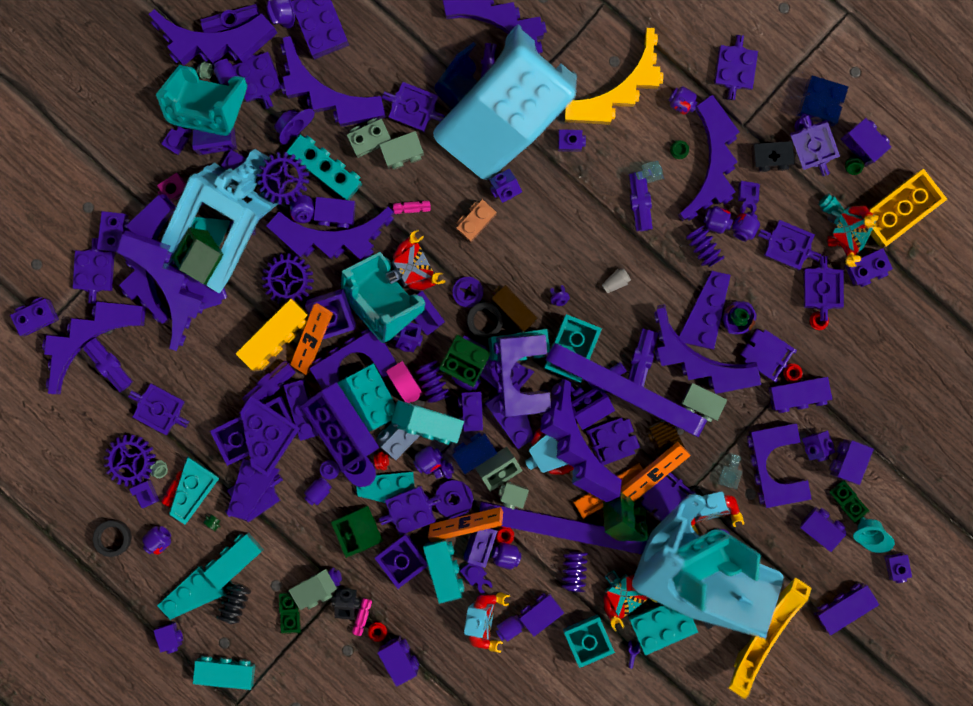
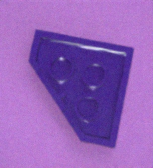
M251 396L240 412L250 454L251 467L269 477L300 430V427Z

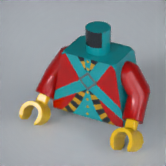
M866 206L848 207L842 214L833 210L828 217V221L836 224L833 236L837 238L847 256L846 265L848 267H856L855 262H860L861 257L856 255V253L864 248L873 227H876L875 223L878 220V216L873 215Z
M612 570L605 576L610 586L605 589L606 594L603 597L604 611L611 621L613 630L616 631L615 624L620 623L624 627L621 619L648 600L649 597L634 590L632 586L634 575L628 576L625 574L619 578L616 572Z

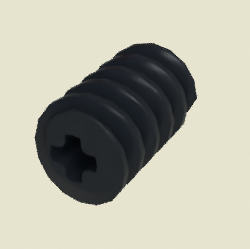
M230 581L234 585L233 587H227L231 593L224 594L228 601H221L225 608H219L218 610L222 615H216L215 617L225 623L234 624L240 622L238 616H242L243 611L241 609L246 607L244 602L249 599L245 594H251L252 591L243 584Z

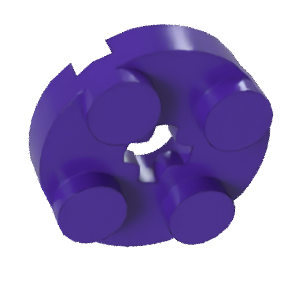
M446 481L436 491L435 496L440 495L442 503L436 504V508L446 517L453 519L465 516L472 507V491L462 481ZM451 494L460 498L455 505L448 500L451 498Z

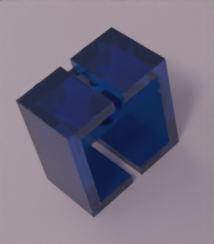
M812 75L807 80L803 93L805 97L801 99L797 116L801 117L804 115L805 117V114H809V118L813 121L820 123L827 120L829 126H835L838 123L842 111L841 105L845 101L849 86Z
M479 432L470 438V443L465 445L463 442L454 448L455 452L452 455L464 475L498 454L486 433L481 434Z

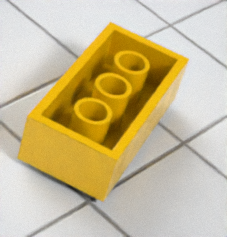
M922 169L869 209L873 215L878 216V220L875 223L876 227H873L870 235L880 248L886 247L946 201L947 198L927 172Z
M290 299L236 355L251 370L262 371L270 363L268 359L273 356L276 357L283 350L282 346L287 342L290 343L297 336L295 333L299 329L303 330L309 318L308 313L297 302Z

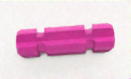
M430 201L393 204V212L395 214H402V212L415 213L422 210L423 212H428L431 210Z
M362 599L361 608H359L355 621L356 625H354L352 630L354 635L361 636L363 633V626H365L369 614L368 609L372 605L370 599Z

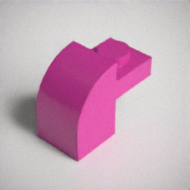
M403 361L386 371L405 402H414L424 394Z

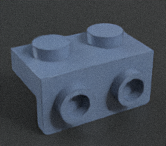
M391 422L385 430L379 433L376 442L392 458L397 460L420 435H413L397 429V424Z

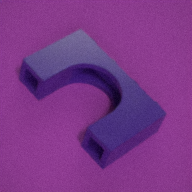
M368 328L361 333L362 337L357 340L353 337L345 342L346 346L339 350L337 347L328 353L330 356L323 360L321 357L312 362L313 366L310 370L322 390L341 381L339 376L340 364L351 353L360 352L369 356L383 378L388 376L386 371L398 363L386 343H381Z
M536 333L496 337V343H494L493 347L498 361L495 362V371L499 374V381L496 382L497 392L500 393V400L498 401L499 412L505 417L551 411L549 392L545 390L519 392L511 382L512 367L519 359L526 356L547 354L546 335Z
M797 423L749 431V436H747L748 447H752L753 455H750L751 464L753 467L755 466L757 473L754 474L756 486L759 485L760 488L758 500L765 508L812 499L808 480L777 483L769 476L766 469L767 458L775 448L800 443Z

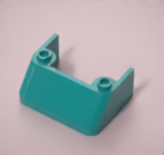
M712 530L678 548L675 554L682 558L684 564L682 569L672 578V581L679 596L700 611L705 610L706 584L701 580L717 571H721L727 576H734L743 572L755 581L759 579L760 554L723 530Z

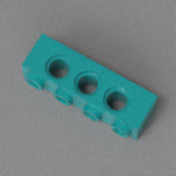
M300 134L288 149V155L291 157L294 154L296 156L295 161L301 159L302 163L300 165H306V169L342 198L350 200L362 185L359 181L361 177L354 171L350 173L344 169L346 165L340 160H332L329 157L331 154L323 147L318 149L314 145L316 142L308 135L304 138ZM310 150L315 151V157L312 160L306 159V153ZM324 162H328L331 165L330 169L326 172L321 171V165ZM344 174L346 176L345 181L337 183V175Z

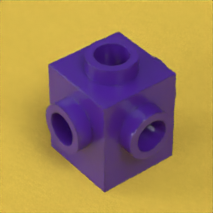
M510 169L489 179L492 184L490 190L495 198L499 197L502 203L522 193L517 179Z
M410 322L394 336V339L397 340L395 347L405 352H414L416 346L420 347L423 335H420L422 325Z
M828 430L802 438L809 461L817 459L818 462L829 459L828 455L835 452Z

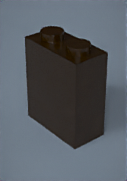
M506 285L503 288L498 286L492 292V301L522 332H525L538 319Z

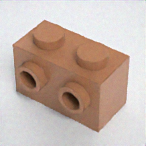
M483 199L480 202L476 201L470 207V214L467 217L463 215L456 223L459 225L457 231L470 242L497 215V212Z

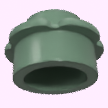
M205 60L197 67V74L201 79H210L213 74V65Z
M162 460L155 461V464L149 468L152 469L150 475L156 478H162L168 472L167 464Z

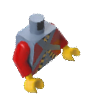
M419 230L412 232L410 237L399 244L393 255L394 260L391 263L394 270L385 274L390 284L400 280L403 287L408 286L410 289L425 290L435 286V284L445 283V280L439 282L438 276L443 273L434 274L422 249L416 243L424 238V236L419 239L415 237V233Z

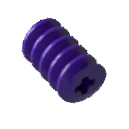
M702 226L687 235L686 240L693 239L689 245L697 246L693 252H700L697 259H704L701 265H708L709 268L724 259L725 256H718L721 249L714 250L717 243H710L713 236H706L709 229L702 230L704 227Z
M437 360L421 366L416 371V374L423 375L418 379L419 382L425 381V384L421 386L422 389H428L424 395L431 396L427 400L428 403H434L450 397L445 396V393L449 391L448 388H442L446 382L439 381L443 375L436 374L440 367H433Z
M570 551L568 554L563 555L569 561L563 562V565L567 566L568 569L562 570V572L568 574V576L562 578L567 584L562 585L561 588L567 591L585 592L581 587L586 586V583L581 580L586 579V575L581 572L587 570L582 564L587 563L588 560L582 557L588 555V553Z

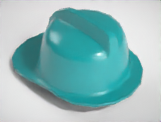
M865 517L861 518L857 531L853 534L854 540L875 553H885L893 549L895 545L894 539L884 530L880 521Z

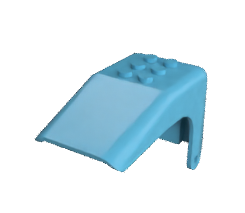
M517 24L508 34L505 48L497 61L436 126L433 132L434 138L444 149L477 176L484 180L491 179L528 147L574 99L577 75L574 71L568 70L563 64H560L557 68L553 67L537 53L535 40Z
M694 494L688 495L650 533L633 578L632 586L634 590L692 619L766 638L784 582V576L777 570L760 564L759 579L757 581L743 572L734 576H727L721 571H717L701 580L706 584L704 611H700L679 596L672 578L682 569L684 561L675 554L678 548L700 537L693 530L691 521L705 506V500L702 497Z

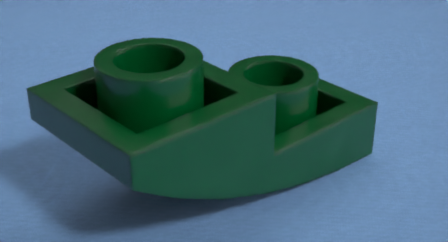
M845 480L829 492L854 524L870 512Z
M290 593L279 594L281 634L301 633L300 610Z

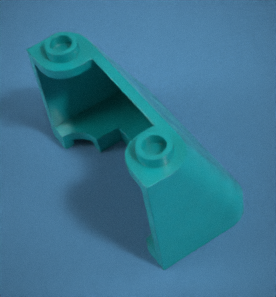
M179 65L156 93L164 118L170 124L227 136L234 127L247 90L245 78L238 76L230 78L228 81L229 86L199 80L195 69Z
M378 252L343 270L341 289H344L351 308L381 343H385L424 311L425 302L421 296L416 294L409 296L397 281L392 284L388 282L385 274L391 271V262L381 252Z

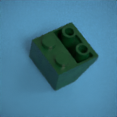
M189 227L172 259L180 271L206 285L224 254L207 230Z
M457 335L439 370L474 387L491 352Z
M620 492L619 497L609 502L603 501L604 530L607 534L617 541L648 540L646 511L642 506H639L622 492Z
M369 506L331 522L346 558L383 542Z

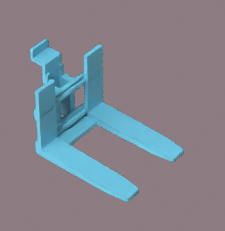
M253 149L246 161L234 170H226L213 163L210 166L204 167L198 174L190 177L161 243L170 245L169 252H172L168 264L173 261V254L186 231L191 227L201 203L204 202L234 220L233 226L221 249L224 255L207 283L209 288L218 293L223 290L258 220L278 205L277 199L274 203L270 201L272 196L266 199L264 197L265 192L258 195L254 191L257 185L255 183L257 173L263 172L259 169V166L265 168L266 165L263 160L269 161L270 158ZM246 196L252 199L248 204L242 200Z

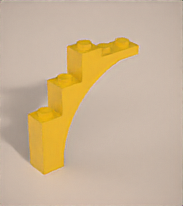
M655 28L646 29L643 55L627 79L616 88L598 97L572 100L565 107L564 122L610 125L611 120H615V108H612V106L634 107L635 102H639V90H636V88L658 89L659 84H663V72H660V67L653 66V64L656 65L657 53H653L654 45L657 46L658 34H654Z
M795 577L779 594L766 638L752 635L749 643L738 653L734 663L736 668L728 687L730 690L744 699L749 695L753 681L767 654L789 621L808 601L811 587Z

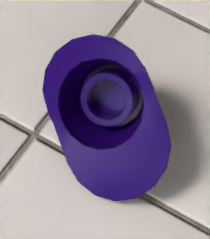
M268 0L267 14L273 24H281L285 28H291L295 22V13L291 0Z
M305 109L299 113L292 110L281 115L274 125L275 130L280 134L279 141L281 144L286 145L292 142L312 121L315 114L313 109Z
M367 456L345 471H342L339 466L340 472L355 486L366 487L375 480L376 470Z

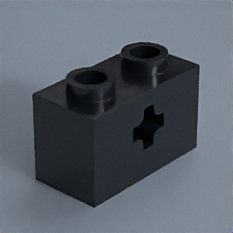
M793 141L754 144L751 147L753 169H758V172H768L770 168L785 171L794 165ZM772 153L773 156H777V159L774 160V162L773 159L769 158V156Z

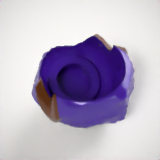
M736 301L726 308L723 321L729 334H744L755 325L757 315L752 304L745 301ZM738 308L744 309L749 314L748 323L745 326L735 325L730 318V314Z

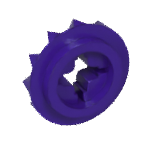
M463 277L455 283L453 297L459 305L473 307L483 297L482 285L473 277ZM471 284V292H473V294H475L476 296L469 295L468 297H466V300H464L465 293L462 292L460 288L467 289L468 287H470Z

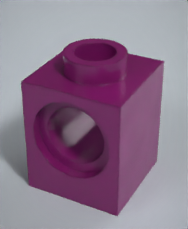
M175 173L157 185L160 189L158 194H165L173 203L182 196L186 184L182 177ZM175 184V193L169 194L168 187Z

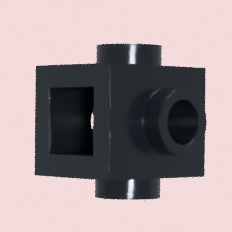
M350 588L337 589V595H333L332 607H335L334 618L354 620L355 609H359L360 598H357V590Z

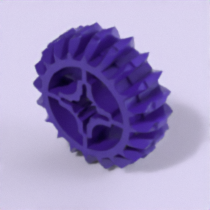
M278 152L276 154L277 159H274L272 155L269 156L270 163L267 160H263L264 164L267 165L265 168L259 166L263 174L257 173V177L262 178V180L257 181V184L264 185L259 190L260 192L267 191L264 195L266 199L272 195L270 199L272 203L278 198L279 205L282 204L283 199H285V203L288 205L290 204L289 198H292L294 202L297 201L296 194L301 198L303 197L302 193L299 192L301 189L307 191V188L302 185L309 184V180L304 179V177L309 176V173L302 172L307 167L306 165L299 167L302 160L298 159L295 161L296 156L294 154L288 159L287 152L284 153L283 158H281V154ZM282 164L277 173L269 174L274 166ZM288 164L297 169L299 178L288 174ZM285 173V176L289 179L282 183L277 178ZM268 180L278 183V193L270 189ZM297 183L291 192L284 194L289 184Z
M282 254L279 256L280 261L274 257V265L269 262L267 263V266L271 268L270 271L267 269L263 270L264 273L268 274V277L263 276L262 280L268 281V283L262 286L263 288H270L265 293L267 295L273 293L270 298L271 300H275L278 297V304H281L283 299L285 304L290 299L296 302L295 298L302 302V294L306 297L309 296L305 292L306 288L309 290L313 289V287L308 285V282L314 283V279H308V276H312L313 272H306L310 265L307 264L303 267L304 259H301L298 263V255H295L293 260H291V254H287L286 260ZM286 264V268H284V273L279 276H274L275 271L282 265ZM292 264L301 270L303 277L293 275ZM289 274V277L295 280H292V282H290V284L287 285V282L279 279H284V277H286V275ZM273 282L282 283L284 295L275 289ZM303 283L296 293L290 295L294 284Z
M123 435V441L118 437L116 438L117 444L114 442L110 443L113 450L110 448L106 449L110 456H104L105 460H109V463H105L104 467H110V470H107L106 473H113L111 480H115L118 477L117 484L120 485L124 481V486L127 487L130 481L132 486H136L137 481L140 484L144 483L143 477L145 479L150 478L147 472L152 473V469L149 468L150 465L155 464V461H151V458H155L156 454L150 455L149 452L153 451L154 448H146L149 444L148 441L141 444L143 437H138L136 440V436L131 435L129 440L127 435ZM125 445L136 446L140 449V452L133 454ZM121 450L122 459L116 465V455ZM144 456V466L139 472L138 462ZM127 457H136L133 459V464H124L128 459ZM126 467L135 476L124 475L119 470Z

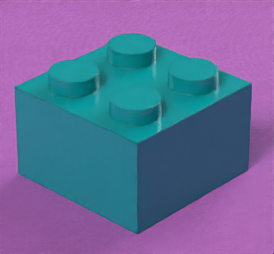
M598 614L563 629L579 668L615 653Z

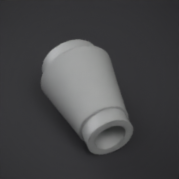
M624 268L617 269L602 286L607 293H610L628 285L631 278Z

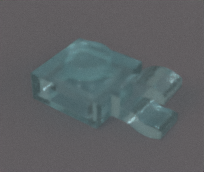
M659 161L641 165L643 171L636 172L637 179L646 178L647 183L664 179Z
M732 453L729 467L723 465L718 484L737 490L743 472L738 470L741 460L739 455Z

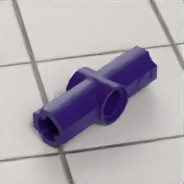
M256 4L236 10H226L222 14L201 19V26L204 33L224 32L249 23L259 16L260 13ZM230 16H234V23L227 24V19Z
M646 172L629 174L631 188L630 204L631 210L634 212L636 232L652 230L650 211L652 204L650 192H648Z
M642 329L637 348H635L632 356V367L628 380L644 387L648 369L651 368L653 362V351L658 337L657 332Z
M97 338L89 341L83 347L84 351L94 361L97 370L105 378H108L119 392H122L133 383L132 379L121 368V363L112 353H109Z
M285 360L274 371L266 374L257 382V386L242 398L244 403L246 404L251 396L263 403L267 398L275 395L282 388V385L297 372Z

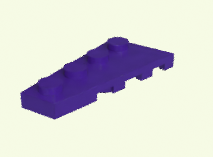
M715 271L710 272L679 335V338L685 344L714 350L731 275Z
M466 336L463 337L464 339H466V340H468V341H470V342H472V343L478 345L479 347H481V348H483V349L489 351V348H487L486 346H484V345H482V344H480V343H478V342H476V341H474V340H472V339H470V338H468V337H466ZM489 357L480 376L497 390L496 382L499 381V374L495 371V362L497 361H491ZM516 362L511 370V382L517 381L520 389L534 371Z

